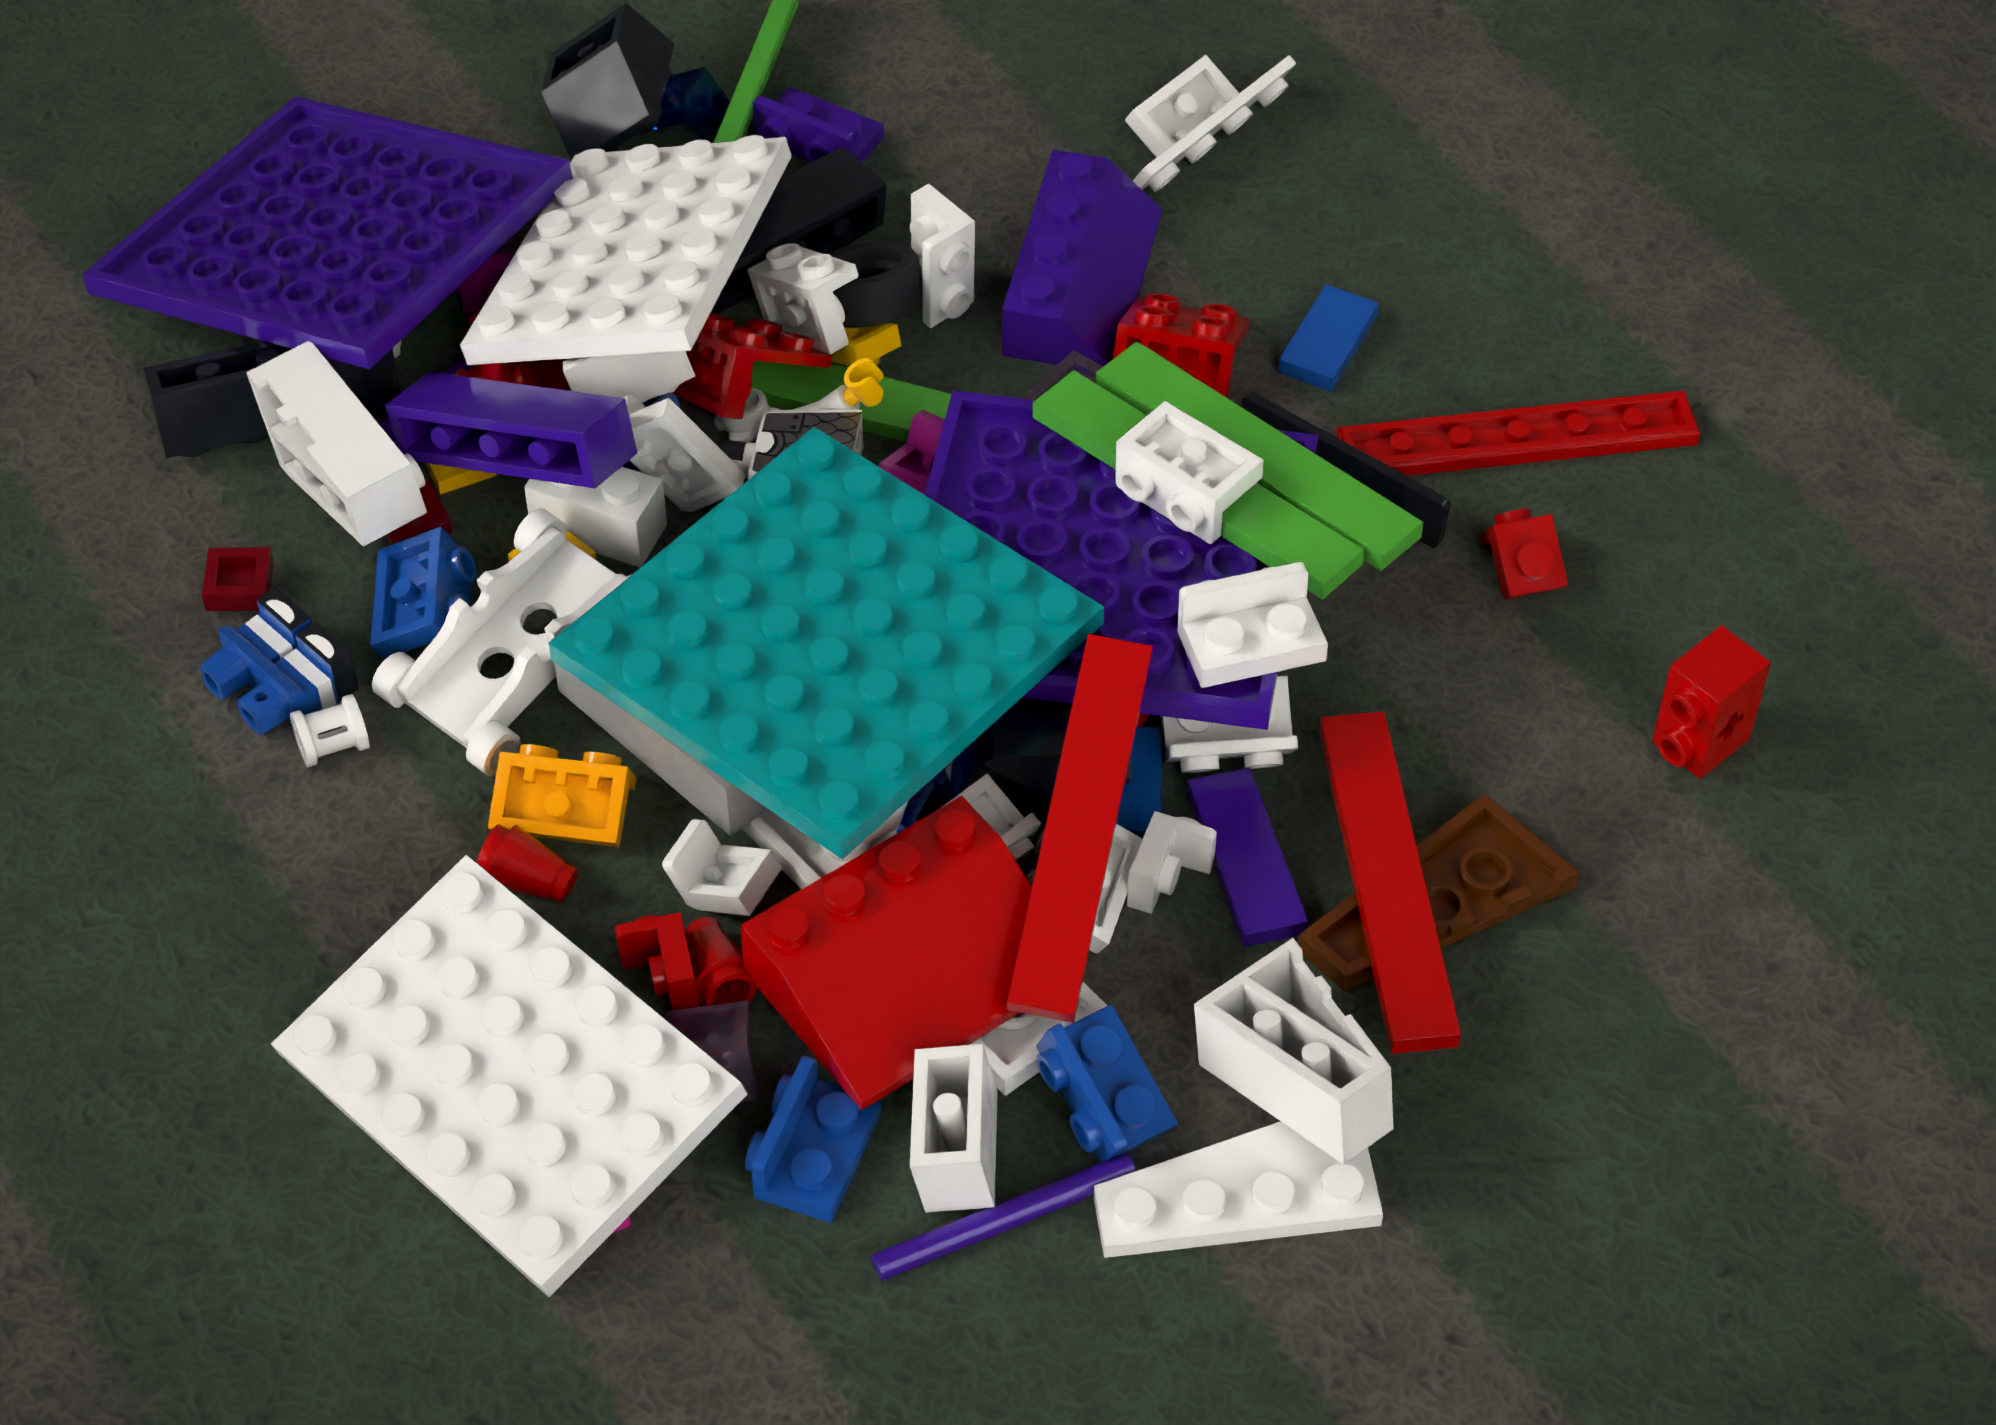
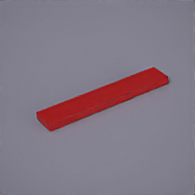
M1684 390L1336 427L1335 437L1380 460L1400 473L1411 476L1698 445L1700 432Z
M1093 634L1087 635L1007 999V1010L1070 1023L1075 1021L1152 658L1153 646Z
M1385 712L1321 717L1319 727L1320 738L1391 1054L1458 1048L1461 1037L1460 1027Z

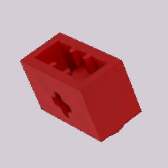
M1723 625L1715 629L1670 665L1652 742L1657 745L1660 754L1668 763L1676 767H1685L1699 779L1704 777L1751 738L1771 665L1768 659Z

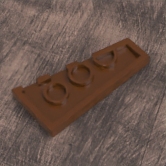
M1485 793L1416 845L1440 948L1576 889L1579 881V871ZM1354 892L1298 936V945L1302 949L1303 956L1343 992L1374 978Z

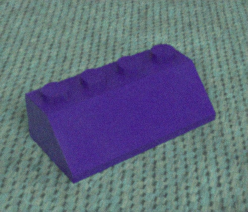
M1052 149L1002 308V356L1097 372L1113 360L1118 323L1139 296L1162 215V208L1109 158Z

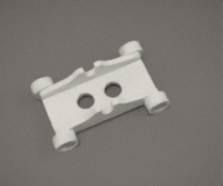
M539 508L532 511L520 523L514 537V547L520 553L506 565L496 570L485 571L477 579L481 593L473 606L470 607L459 598L450 607L445 623L437 636L416 661L404 652L391 654L377 668L372 680V690L375 694L395 708L401 707L404 703L459 742L467 748V761L488 777L496 775L500 751L519 752L520 737L509 729L508 726L556 677L555 666L550 657L548 643L631 576H625L622 573L615 574L567 541L565 523L545 509ZM548 609L557 615V619H553L545 627L546 633L535 635L527 633L523 629L525 619L533 611ZM506 653L514 658L512 669L503 677L489 679L480 673L484 660L493 654Z

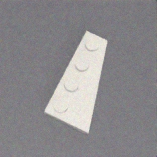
M1281 1121L1094 1185V1203L1104 1258L1381 1226L1383 1218L1368 1148L1343 1165Z

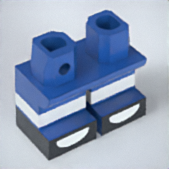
M277 587L257 600L260 613L237 630L229 625L218 629L222 648L199 666L206 688L219 700H225L246 684L252 688L251 691L236 700L239 714L245 723L259 736L285 720L291 723V712L300 710L304 715L320 711L336 705L342 701L343 696L350 695L359 690L352 653L316 621L312 622V618Z

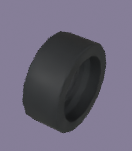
M871 242L840 248L828 253L831 257L855 264L859 275L858 278L833 291L845 312V321L843 322L845 328L870 327L892 322L912 313L922 304V277L918 255L911 247L893 242Z

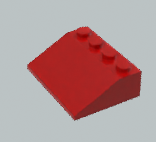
M960 796L741 924L743 966L750 975L752 982L862 1111L914 1078L915 1049L969 1045L1020 1013L1007 1010V999L1032 886L1002 838L963 796Z

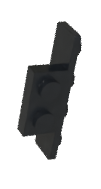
M1250 391L1242 398V408L1277 430L1318 435V456L1423 521L1422 537L1419 541L1431 548H1436L1444 540L1451 506L1448 498L1255 392Z

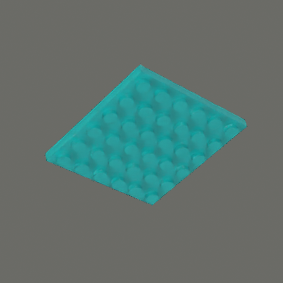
M813 427L548 644L550 657L553 662L843 860L1087 639L1088 634H1093L1104 624V606L816 427Z

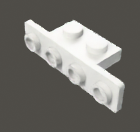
M1204 55L1133 109L1125 119V122L1157 157L1141 170L1133 182L1142 190L1149 185L1155 193L1158 192L1180 172V169L1176 166L1180 160L1186 157L1191 164L1195 163L1217 143L1213 137L1216 132L1223 129L1228 136L1231 135L1253 115V112L1249 109L1252 104L1259 101L1265 108L1277 99L1289 87L1283 78L1297 63L1288 55L1239 93L1209 57Z

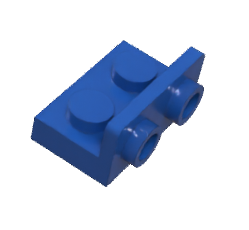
M442 527L378 550L370 646L383 659L396 652H407L431 643L445 623L450 607L459 598L470 607L472 606L473 581L477 577L475 561L471 553L465 547L459 546Z
M1112 1004L1066 1027L1059 1023L1047 1029L1036 1045L1039 1051L1036 1061L1040 1074L1052 1091H1061L1073 1113L1070 1115V1125L1078 1143L1086 1152L1094 1151L1101 1162L1123 1153H1128L1173 1130L1178 1125L1176 1118Z
M803 1055L793 1076L784 1075L780 1079L771 1107L774 1117L766 1132L758 1130L753 1136L745 1159V1170L752 1173L755 1199L832 1223L882 1113V1099L861 1111L841 1086L818 1079L817 1059Z

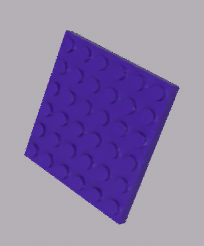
M294 97L84 272L82 276L88 294L292 349L309 341L316 346L325 358L371 369L555 197L554 192L565 181L573 179L570 161Z
M953 390L924 495L1104 606V624L1093 635L1153 646L1140 713L1268 730L1278 672L1201 688L1177 630L1179 591L1181 588L1206 580H1217L1255 572L1269 566L1222 536L1212 544H1209L1193 533L1181 530L1170 519L1146 504L1128 497L1116 485V470L1033 418V402L1035 400ZM1278 430L1317 455L1318 435ZM1086 640L1022 698L1073 704Z

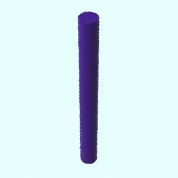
M1123 1153L996 1204L995 1207L986 1208L871 1255V1262L880 1280H886L1094 1196V1185L1135 1172V1165L1130 1155Z

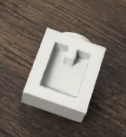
M1154 811L1129 870L1127 907L1152 914L1160 893L1172 895L1179 878L1181 866L1210 875L1214 865L1217 832L1213 828L1203 826L1191 818L1173 817Z

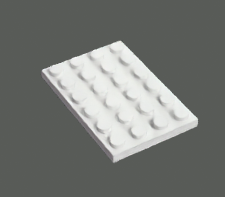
M750 135L732 142L710 143L707 140H694L683 146L661 148L653 144H644L625 151L605 152L602 149H589L575 155L570 163L573 179L565 181L554 192L555 197L543 207L461 342L460 346L467 365L691 351L792 157L786 137L764 139V137L759 135Z
M467 855L271 1043L280 1056L548 1297L581 1266L747 1095L742 1083Z

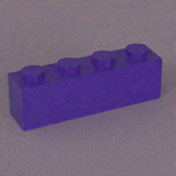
M428 372L385 405L396 446L403 454H410L417 462L596 489L637 454L625 398Z

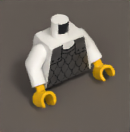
M859 359L852 363L845 372V385L839 386L821 400L792 410H770L763 414L756 443L724 439L720 449L746 474L745 478L748 480L813 427L862 455L863 423L862 410H858L860 407L859 402L861 401L865 406L872 407L882 401L883 388L878 382H881L883 379V372L871 359Z

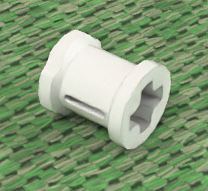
M353 694L343 696L342 702L339 705L304 715L300 710L290 713L294 735L307 768L317 765L318 758L354 746L359 751L370 748L365 723ZM341 727V728H339V729H336V730H333V731H330V732H327V733H323V734L318 735V734L321 733V732H325V731H328V730H331V729H334V728Z

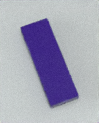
M1250 767L1188 780L1187 794L1197 821L1201 825L1213 828L1217 832L1214 868L1243 947L1298 936L1308 928V919Z

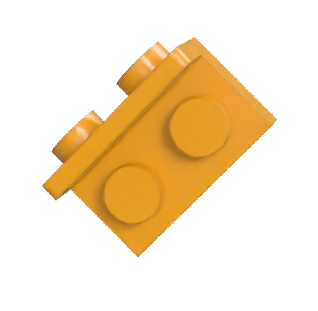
M532 744L520 745L519 754L500 751L488 829L492 830L497 824L509 829L514 825H518L536 838L620 848L629 789L635 790L637 779L627 766H621V757L600 752H584L582 761L558 758V750Z

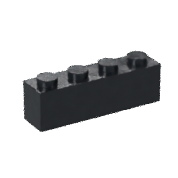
M843 147L820 159L813 160L808 165L781 178L710 313L719 314L755 295L747 269L766 260V254L770 250L781 245L793 243L809 250L828 254L848 246L884 224L887 184Z
M264 341L144 367L156 425L166 459L180 455L195 457L206 453L212 448L239 442L245 444L258 443L268 438L269 434L246 372L292 348ZM393 348L371 369L325 358L373 417L382 414L386 410L385 405L401 394Z

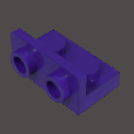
M790 86L786 88L776 101L759 96L752 103L754 105V135L762 136L764 139L786 137L790 153L809 162L820 159L843 147L863 163L884 138V124Z

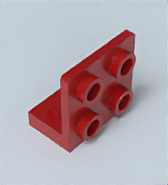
M1148 293L1145 299L1137 298L1118 323L1113 359L1135 342H1139L1229 399L1236 350L1249 330L1250 318L1237 316L1238 310L1224 304L1206 303L1202 309L1182 306L1178 297L1169 294Z
M710 313L691 351H686L695 377L679 384L672 394L722 418L743 419L746 399L752 390L754 361L831 368L833 356L813 348L814 338L798 333L782 331L783 325L758 318H748L746 327L733 326V319Z

